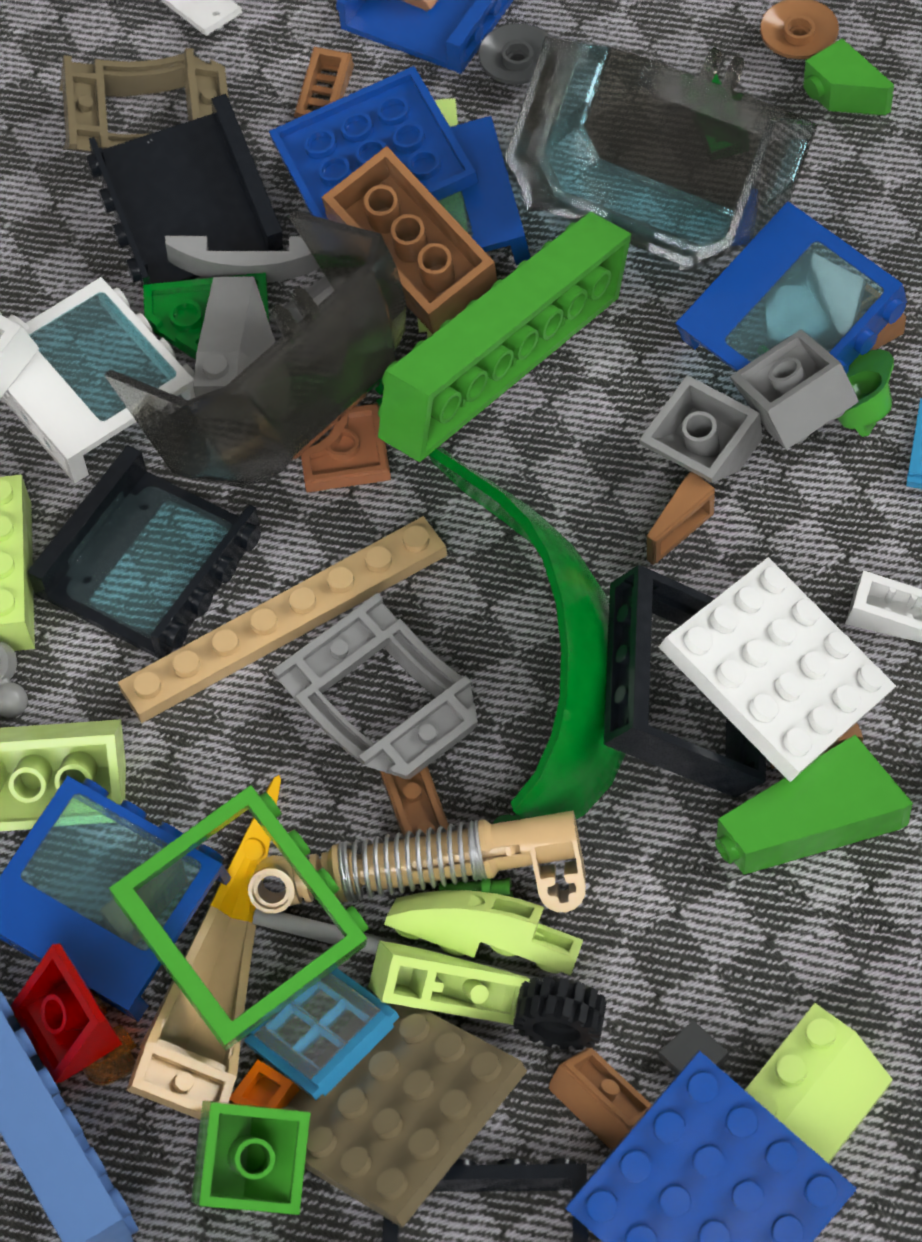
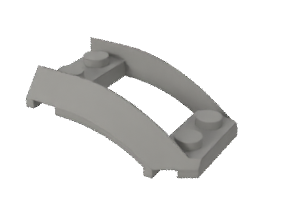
M378 593L272 670V674L303 710L347 753L364 766L404 779H411L469 735L478 723L471 688L472 681L466 675L463 677L437 657L401 618L397 619L384 605L383 598ZM385 648L410 676L436 698L374 744L359 732L322 693L381 649Z

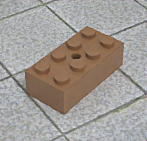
M387 146L322 196L327 219L432 334L438 331L446 320H452L462 312L473 299L477 300L491 289L497 281L495 262Z

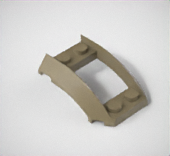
M185 48L183 54L156 60L110 61L95 59L94 64L72 62V56L64 55L59 91H63L66 135L63 150L91 153L89 138L95 137L99 148L106 149L148 135L108 133L105 96L129 97L167 92L185 87L188 121L212 114L211 98L225 93L228 96L225 67L210 59L208 64L194 56L192 48Z

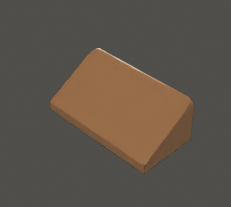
M587 1047L559 1064L549 1083V1090L612 1151L652 1105L593 1048Z

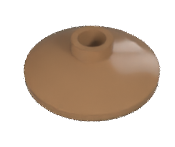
M784 0L766 11L761 20L760 33L766 46L776 54L791 59H809L836 42L839 33V23L835 14L820 2L814 0Z

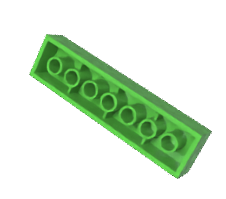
M590 211L576 223H570L565 231L556 239L547 241L541 250L529 260H523L516 270L506 278L497 280L491 289L479 299L470 301L465 310L452 320H446L433 335L425 341H419L406 356L398 362H392L385 370L382 378L384 390L382 404L378 411L380 418L378 438L420 463L435 448L437 449L619 298L631 233Z

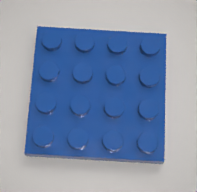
M415 66L269 131L276 150L329 250L348 241L327 219L322 196L386 146L438 201L479 183L475 169Z
M698 1050L566 1204L565 1209L602 1242H813L857 1188Z

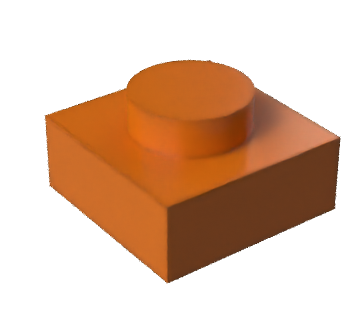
M257 1059L232 1093L230 1101L233 1104L283 1108L289 1104L300 1089L292 1080Z

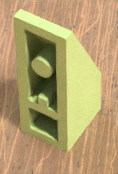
M379 941L368 987L381 1002L513 1025L520 987L525 981L530 983V978L423 948Z

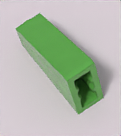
M853 735L819 756L791 782L783 778L718 818L715 845L722 858L729 864L734 862L745 875L900 830L909 824L913 803L859 738Z

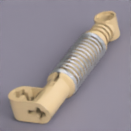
M574 810L491 824L485 819L471 820L468 828L463 822L458 825V830L453 824H450L447 832L442 826L437 828V833L430 827L427 829L426 835L419 829L416 832V836L411 831L406 833L405 839L401 833H397L395 839L388 834L384 838V842L377 836L374 842L366 838L363 845L359 840H355L353 846L346 841L332 845L328 852L321 854V859L317 853L311 854L309 862L316 871L323 867L334 879L339 887V891L334 895L341 903L356 902L357 899L361 901L363 899V885L366 886L368 897L372 899L375 891H378L379 896L382 897L384 890L388 889L389 894L393 895L395 888H399V891L403 894L405 886H409L410 890L414 892L416 889L415 885L420 884L421 889L424 890L426 883L430 882L431 887L435 888L437 885L436 881H441L445 887L447 879H452V883L456 885L458 882L457 878L462 877L463 882L467 883L468 876L473 875V879L477 882L478 879L482 881V879L494 878L498 871L531 865H533L539 897L548 909L555 912H569L576 909L585 897L586 871ZM357 845H358V847H359V849H360L361 854H357V853H356V852H357ZM272 855L264 858L257 865L248 885V896L251 903L258 910L265 913L276 914L282 912L291 905L301 904L302 898H304L306 903L313 902L314 900L312 893L283 856ZM576 858L575 861L565 862L564 878L566 883H569V889L560 890L559 884L555 883V864L541 866L543 863ZM268 876L278 877L284 882L286 889L279 893L271 892L264 886L263 878Z

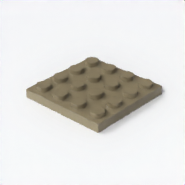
M386 1003L400 1016L393 1023L395 1027L326 1096L322 1094L315 1100L299 1088L300 1090L289 1104L280 1109L310 1112L305 1159L306 1170L403 1228L526 1074L527 1070L518 1058L425 1009ZM354 1016L338 1036L348 1042L366 1023L357 1016ZM331 1043L315 1064L322 1068L340 1049Z

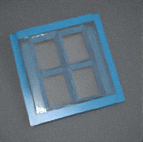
M336 968L253 1030L244 1042L284 1076L292 1080L304 1092L317 1100L322 1094L326 1096L395 1027L393 1023L400 1016L394 1009L381 1002L379 998Z

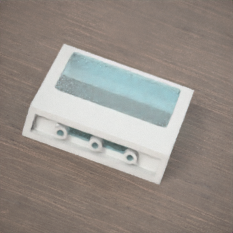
M102 277L26 322L30 327L27 333L39 349L1 397L74 483L89 475L83 455L173 398L181 395L193 409L198 406L193 389V369L188 364L182 366L176 360V355L170 344L164 338L158 340L154 336L145 316L140 312L135 315L130 309L128 300L123 292L117 287L112 289Z

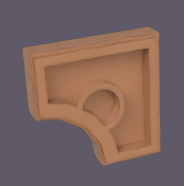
M377 403L337 409L336 423L329 435L316 445L300 449L306 493L391 480L386 443L378 438L380 422L378 411L380 407Z

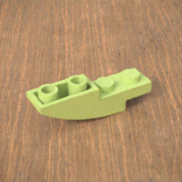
M440 890L398 897L394 901L384 922V925L395 928V931L403 937L427 940L439 945L443 951L451 955H467L474 958L482 942L490 945L495 952L501 955H517L535 962L540 969L546 972H562L570 976L583 943V939L540 924L539 921L544 906L519 898L470 890Z

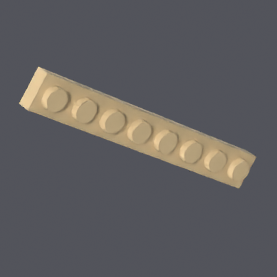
M422 516L118 682L120 691L142 724L366 601L376 593L386 590L446 557V545L426 518Z

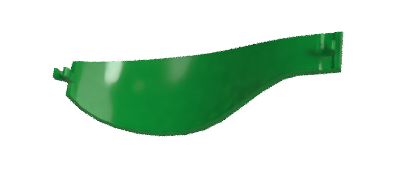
M385 353L377 358L383 372L393 362ZM383 376L378 377L372 382V387L380 395L383 394L384 390ZM383 397L376 400L379 407L382 404ZM439 446L428 455L432 463L465 494L534 545L542 558L556 602L561 664L560 695L552 733L535 773L511 801L512 809L516 814L499 816L494 820L493 824L574 810L577 820L584 816L612 786L626 755L621 751L604 745L609 599L576 548L548 521L526 503L455 459Z

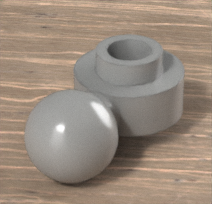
M0 641V716L14 718L25 711L28 704V696L22 686L11 682L10 679L13 677L17 667L16 654L11 646Z

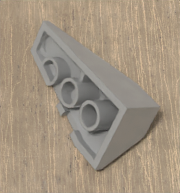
M213 277L196 353L193 389L200 416H285L287 377L254 277Z

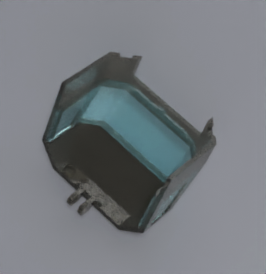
M545 36L505 159L511 173L517 177L523 191L521 196L528 212L547 211L576 223L591 211L630 232L631 245L681 264L678 271L697 269L748 245L786 202H790L818 124L790 110L734 90L740 81L745 64L744 58L739 56L732 58L729 63L722 85L712 82L722 59L721 50L714 47L709 50L700 75L696 76L648 57L599 42Z

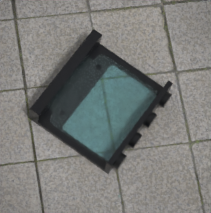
M127 445L27 573L36 596L161 659L184 643L189 627L198 615L202 616L207 612L212 603L213 595L222 583H227L231 580L236 571L237 563L246 551L253 550L261 536L256 507L248 505L239 517L153 475L146 470L142 452Z

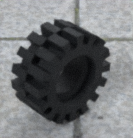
M543 977V982L538 978H532L530 983L525 981L520 987L513 1027L518 1030L522 1037L529 1036V1040L534 1043L543 1041V1046L552 1047V1044L559 1045L560 1049L568 1050L569 1046H572L575 1050H583L584 1046L592 1048L595 1047V1043L599 1044L607 1004L603 994H597L598 990L593 987L584 989L585 984L578 981L575 984L568 983L569 979L560 978V981H554L552 977Z

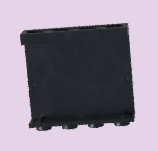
M226 93L211 98L212 114L106 149L98 147L95 137L89 138L91 154L85 156L92 178L100 177L104 189L98 191L105 212H114L117 224L112 225L113 232L119 248L126 246L128 248L131 258L126 260V265L133 283L140 281L143 287L145 284L184 281L201 277L168 262L165 236H207L209 251H278L283 249V231Z

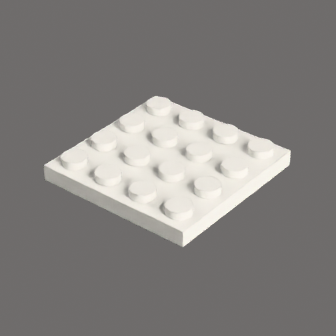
M769 557L669 634L658 646L789 782L794 780L896 687L881 669Z

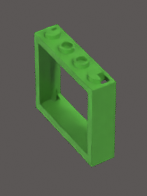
M252 785L109 887L113 900L225 1051L363 949L368 939L364 932L369 928L359 912L353 906L347 909L343 907L334 895L339 891V887L334 879L323 867L318 871L315 870L306 858V855L311 851L305 841L294 829L287 833L277 820L282 813L267 792L259 796ZM249 810L344 935V938L235 1020L231 1021L136 891Z

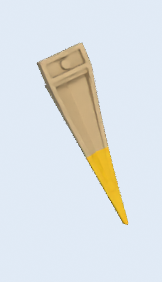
M280 775L273 778L266 790L276 805L281 784ZM254 817L227 869L231 876L230 881L227 885L220 883L184 956L231 1021L235 1020L245 1011L256 925L253 924V915L256 907L251 903L248 896V885L257 865L264 858H267L270 845L269 836ZM172 980L139 1047L140 1052L126 1091L201 1120L203 1101L229 1103L237 1078L241 1040L225 1051Z

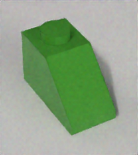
M843 38L805 61L803 88L811 99L817 100L828 111L884 116L891 112L894 84Z

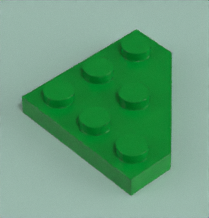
M266 272L223 276L255 278L270 324ZM213 278L143 285L144 316L149 322L152 331L196 360Z

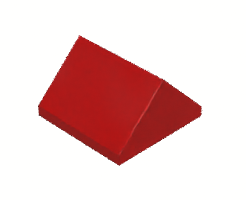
M52 944L10 1007L29 1037L43 1065L47 1068L55 1084L66 1081L121 1046L122 1043L61 944Z

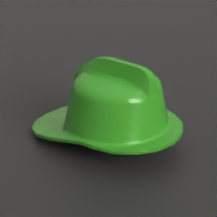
M881 349L870 350L864 355L859 354L849 365L847 377L859 402L846 410L837 419L845 428L856 429L862 437L869 436L876 423L884 418L892 408L889 380L894 367V358L890 352Z

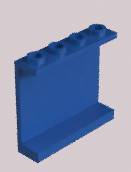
M337 0L336 8L339 11L341 29L462 74L479 50L483 39L494 29L513 0H438L428 11L402 0Z

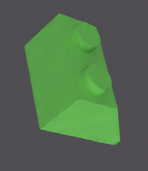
M203 1101L191 1202L205 1207L299 1215L310 1112Z

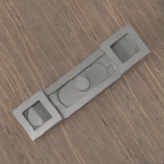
M165 236L168 262L204 278L266 272L267 283L278 282L308 274L331 262V250L327 247L322 236H289V251H209L207 236Z

